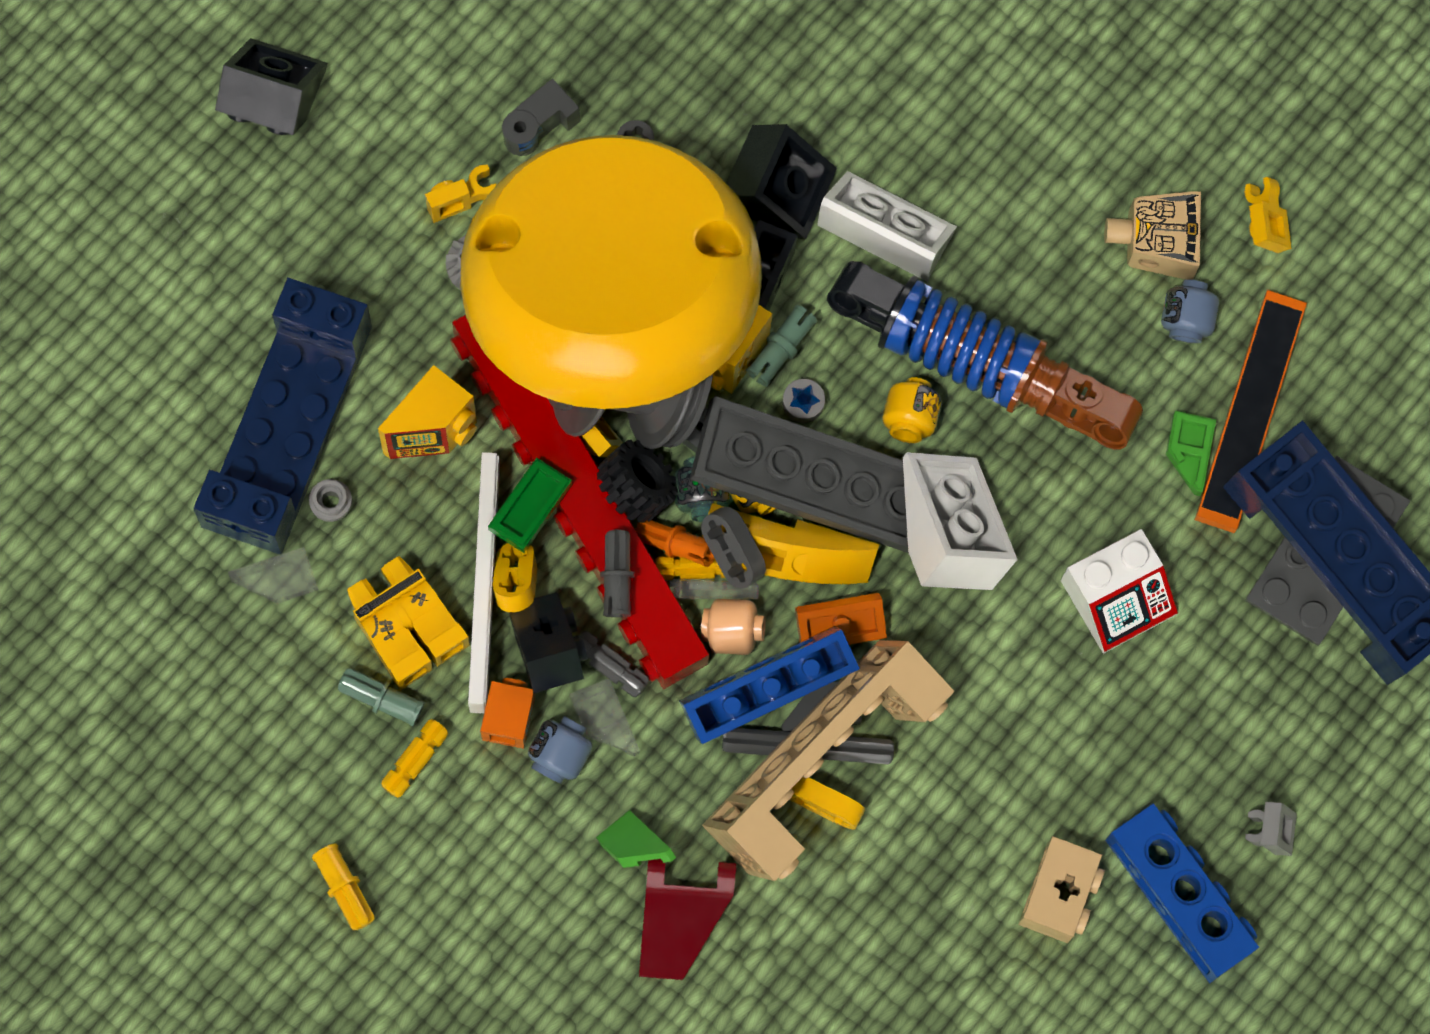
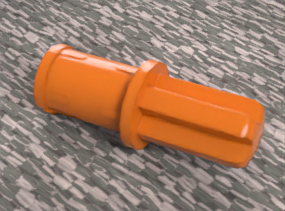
M646 520L644 523L637 524L635 531L642 543L664 550L669 558L681 557L705 567L710 566L715 559L704 537L687 532L684 526L676 525L672 528L652 520L649 522Z

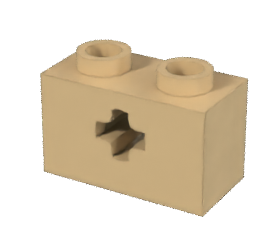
M1052 836L1046 845L1018 925L1065 943H1069L1075 933L1082 935L1091 910L1084 908L1089 892L1097 894L1105 873V869L1098 867L1102 854ZM1062 882L1070 884L1068 892L1072 895L1066 901L1059 899L1060 890L1057 888Z

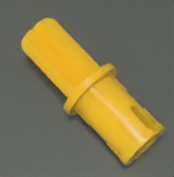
M337 843L328 845L313 854L312 859L316 862L330 888L327 894L330 898L335 897L351 929L354 931L363 929L371 924L375 917L357 885L360 879L358 876H353L338 849Z

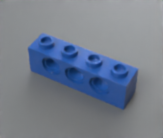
M834 626L679 700L697 740L704 744L860 668L842 629Z
M1153 803L1114 830L1105 841L1210 984L1260 948L1254 941L1257 939V934L1244 917L1238 919L1228 904L1231 903V899L1223 886L1217 881L1211 882L1202 870L1204 862L1199 853L1191 845L1185 847L1176 834L1178 827L1170 814L1164 809L1159 811ZM1153 845L1163 847L1169 855L1168 864L1158 865L1154 863L1149 857V847ZM1185 881L1192 885L1195 890L1193 901H1184L1177 896L1175 892L1176 882ZM1203 917H1212L1219 922L1221 926L1220 937H1210L1203 931L1201 926Z

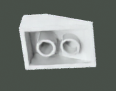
M907 452L903 457L908 552L921 586L993 590L1018 559L977 458Z

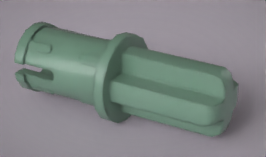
M351 668L346 669L338 684L339 692L373 707L372 712L377 714L380 710L408 723L412 727L416 724L425 704L422 700L419 701L390 687V681H386L384 684Z

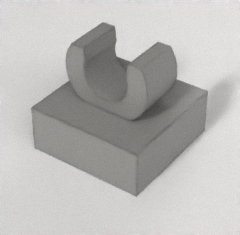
M1265 802L1264 812L1261 810L1248 812V818L1255 822H1263L1262 831L1258 834H1246L1245 839L1255 846L1265 847L1275 855L1292 856L1297 813L1283 803Z

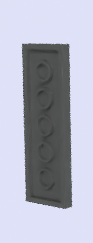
M714 396L709 401L690 480L909 553L903 460Z

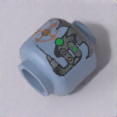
M1183 280L1182 286H1176L1167 291L1161 324L1164 329L1170 332L1169 338L1187 343H1202V338L1211 336L1214 333L1219 309V298L1214 293L1207 291V283L1197 280Z
M565 716L560 723L554 720L544 721L528 749V756L534 761L531 768L560 784L564 778L567 780L576 779L593 748L590 740L583 736L587 728Z

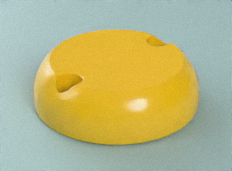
M605 135L575 139L553 146L523 162L506 175L485 198L471 221L461 254L460 288L465 314L473 336L485 355L500 371L531 392L556 402L577 407L615 409L647 405L673 397L694 387L711 376L734 354L751 328L759 306L762 281L760 250L754 225L736 193L720 176L693 156L666 144L640 137Z

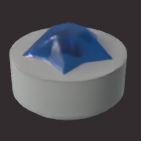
M798 379L786 387L782 405L784 412L791 420L798 423H809L816 420L823 412L825 394L818 383L810 379Z

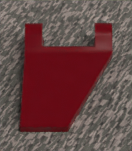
M661 859L648 860L639 977L683 980L734 896L736 863L719 862L717 887L705 888L664 884L666 863H663Z

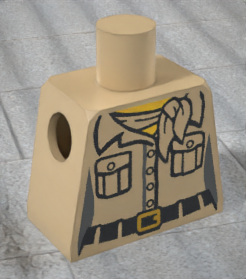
M1193 191L1134 198L1129 209L1128 219L1106 218L1104 242L1127 244V264L1132 268L1185 280H1193L1200 266L1201 192Z

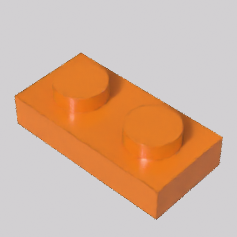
M880 593L795 607L799 643L834 626L842 629L849 645L887 638L883 601Z

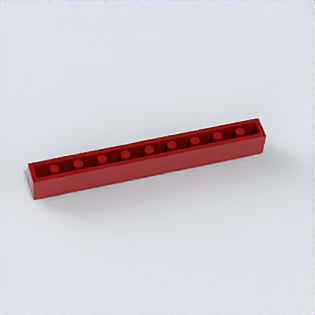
M466 315L453 321L454 337L450 339L451 345L461 361L468 359L475 370L470 375L479 393L482 396L488 393L495 404L491 411L501 430L504 431L509 428L516 442L512 444V447L521 464L526 466L530 463L531 465L537 457L572 480V486L556 507L558 513L554 515V519L565 537L572 535L579 546V549L575 550V554L584 571L589 573L593 570L601 583L596 589L603 603L605 587L604 578L600 577V572L605 571V535L610 530H625L630 533V571L635 572V577L631 578L630 588L631 616L624 617L623 615L621 617L622 621L617 624L626 642L629 645L636 643L644 657L639 659V662L649 680L653 682L657 679L664 690L707 666L709 653L629 519H627L624 512L620 514L615 510L618 505L614 501L611 504L608 503L605 499L609 495L608 492H601L599 485L603 481L597 479L599 469H597L598 467L580 437L568 435L563 431L548 398L535 394L517 384L493 364L473 336Z

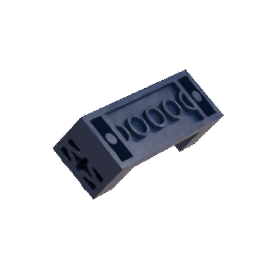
M288 277L272 314L277 330L276 336L220 473L209 469L193 508L201 528L282 555L372 329L368 304Z
M1302 420L1241 468L1223 488L1249 519L1253 518L1261 510L1267 514L1372 641L1360 653L1382 680L1389 685L1407 674L1430 655V572Z

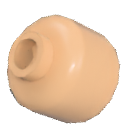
M719 598L713 601L710 608H704L701 623L702 642H708L711 651L714 653L749 655L754 650L756 641H764L766 629L765 616L757 614V608L753 601Z

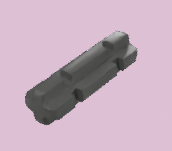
M589 631L581 633L587 658L591 660L589 665L616 685L619 682L622 683L621 689L632 697L639 696L649 683L648 676L638 668L633 671L630 668L632 664L605 643L602 646L597 644L599 639Z

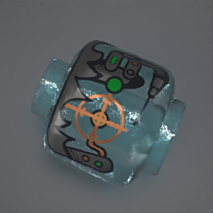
M695 457L684 460L683 466L674 473L676 478L675 487L678 488L675 504L680 512L691 515L693 521L702 522L708 515L712 503L728 507L731 498L728 492L690 480Z

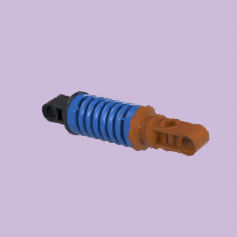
M850 261L845 264L829 291L827 302L836 313L852 318L881 333L878 342L879 348H886L900 356L909 353V359L912 362L918 363L923 360V365L926 369L933 370L937 367L938 373L942 377L952 374V380L956 384H962L966 381L968 390L972 392L982 387L984 398L991 399L994 397L993 401L1007 408L1006 411L1013 413L1021 403L1027 404L1029 407L1037 410L1036 414L1042 417L1046 415L1064 426L1096 440L1101 445L1116 450L1126 447L1142 416L1143 408L1134 397L1120 393L1098 382L1093 377L1070 368V364L1064 361L1057 363L1055 360L1049 359L1046 356L1048 341L1044 339L1039 340L1025 332L1019 333L1013 340L1016 330L1011 325L1005 326L1002 332L998 334L1001 327L999 319H990L987 326L984 327L987 319L985 312L977 311L972 320H970L969 318L972 313L971 305L967 303L962 304L956 313L955 309L958 305V300L952 296L948 297L943 306L940 305L938 308L942 292L938 289L932 290L933 287L920 281V278L915 275L903 285L874 271L862 262ZM922 296L927 298L925 303L920 302ZM1087 387L1088 390L1086 395H1081L1083 389ZM1073 408L1077 409L1075 416L1071 417Z

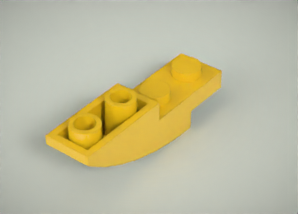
M712 503L708 515L724 506ZM737 511L764 558L766 565L764 575L806 583H868L879 544L797 519L795 527L792 528ZM721 525L722 531L726 532L725 527ZM742 563L741 567L746 570V566Z

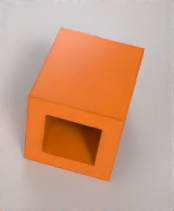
M503 678L502 683L491 681L480 730L483 741L525 748L535 703V693H533L532 689L527 688L528 683L513 678Z

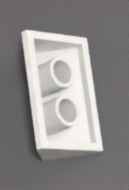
M849 171L824 196L817 226L925 281H928L957 228V226Z

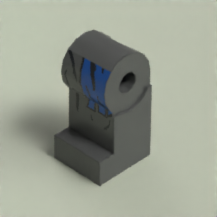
M552 78L504 119L502 131L507 150L518 156H527L537 149L540 139L560 123L569 131L581 122L580 109Z

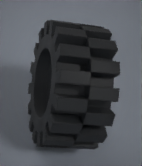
M631 439L622 443L599 464L597 469L600 471L597 473V479L603 481L599 485L601 492H608L609 494L605 498L608 503L611 504L614 501L618 505L615 509L618 513L622 514L626 511L627 519L633 521L637 518L638 523H644L646 520L648 522L676 499L675 496L678 494L679 488L675 487L678 481L676 476H670L673 469L670 464L666 466L663 464L662 460L665 457L661 453L656 456L653 454L654 449L644 448L640 440H636L633 443Z

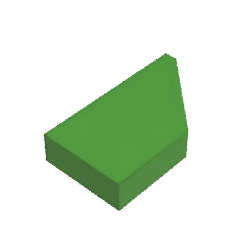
M630 810L596 837L602 848L623 868L640 866L642 861L661 859L663 863L672 862L676 858L671 848Z

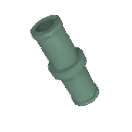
M795 305L793 311L777 332H771L767 337V345L751 366L746 369L747 374L753 379L764 366L766 367L756 382L768 387L770 381L785 361L793 359L797 354L796 347L817 322L816 317L809 313L800 325L797 324L807 309L800 305Z

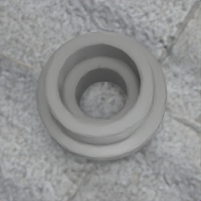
M323 480L317 483L310 492V508L313 514L323 521H338L344 518L351 509V492L339 480ZM328 496H336L339 502L335 507L328 508L323 505L324 499Z

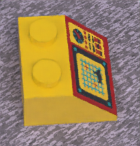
M433 365L379 426L378 432L383 454L389 459L449 454L457 444L461 447L464 446L477 430V426H475L477 420L474 396Z

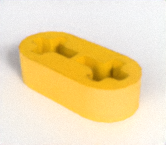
M506 543L496 554L493 590L497 606L501 610L513 613L523 611L533 603L535 598L537 579L536 558L531 545L523 553L509 543ZM515 561H518V567H513ZM513 586H518L515 592H512Z
M802 777L791 788L794 794L790 801L848 829L855 830L865 812V807L857 801L809 777Z

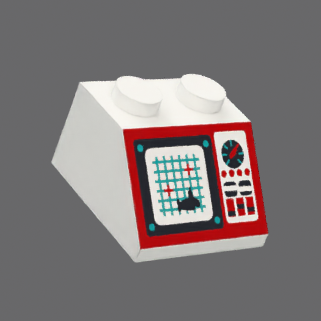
M1142 529L1071 565L1066 569L1061 579L1064 588L1103 654L1178 614L1164 566Z

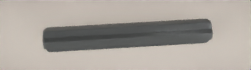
M736 728L723 734L722 748L723 751L730 753L769 755L791 732ZM850 736L837 747L832 745L822 758L823 760L890 764L894 757V743L890 739Z

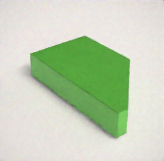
M1175 411L1172 416L1166 456L1192 493L1196 496H1201L1204 490L1216 419Z

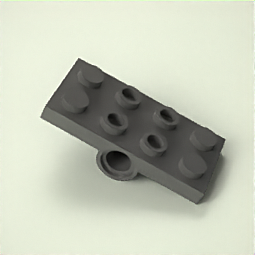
M1336 456L1335 460L1391 527L1394 528L1410 500ZM1285 536L1244 600L1316 646L1321 644L1343 609L1340 602Z

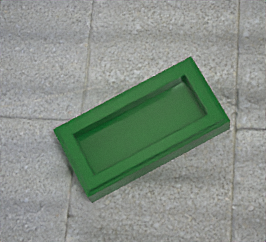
M536 457L488 525V530L525 553L572 486V480Z

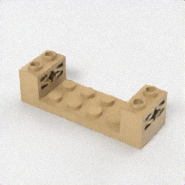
M879 640L858 662L860 669L844 676L702 824L710 835L749 875L776 881L778 878H786L798 866L799 860L797 858L805 848L770 813V810L772 808L777 810L790 800L794 794L791 788L802 777H810L822 766L824 762L822 756L832 745L837 747L850 737L854 731L851 725L862 714L866 716L882 704L896 720L926 722L928 720L931 722L948 707L946 700L955 691L909 641Z

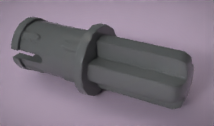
M610 530L605 535V571L600 572V577L604 578L603 616L605 617L631 616L630 588L631 578L635 577V572L630 571V533L625 530Z

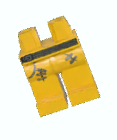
M398 556L381 568L382 574L390 584L389 588L377 595L365 578L349 587L347 592L355 609L353 613L356 622L401 691L433 670L430 658L423 648L419 646L410 631L413 630L437 667L470 645L469 636L460 624H457L436 592L426 581L419 568L413 571Z

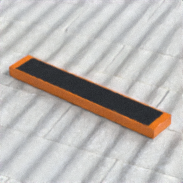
M1270 290L1266 291L1194 520L1232 533L1236 532L1243 511L1223 486L1262 451L1307 305L1306 302Z

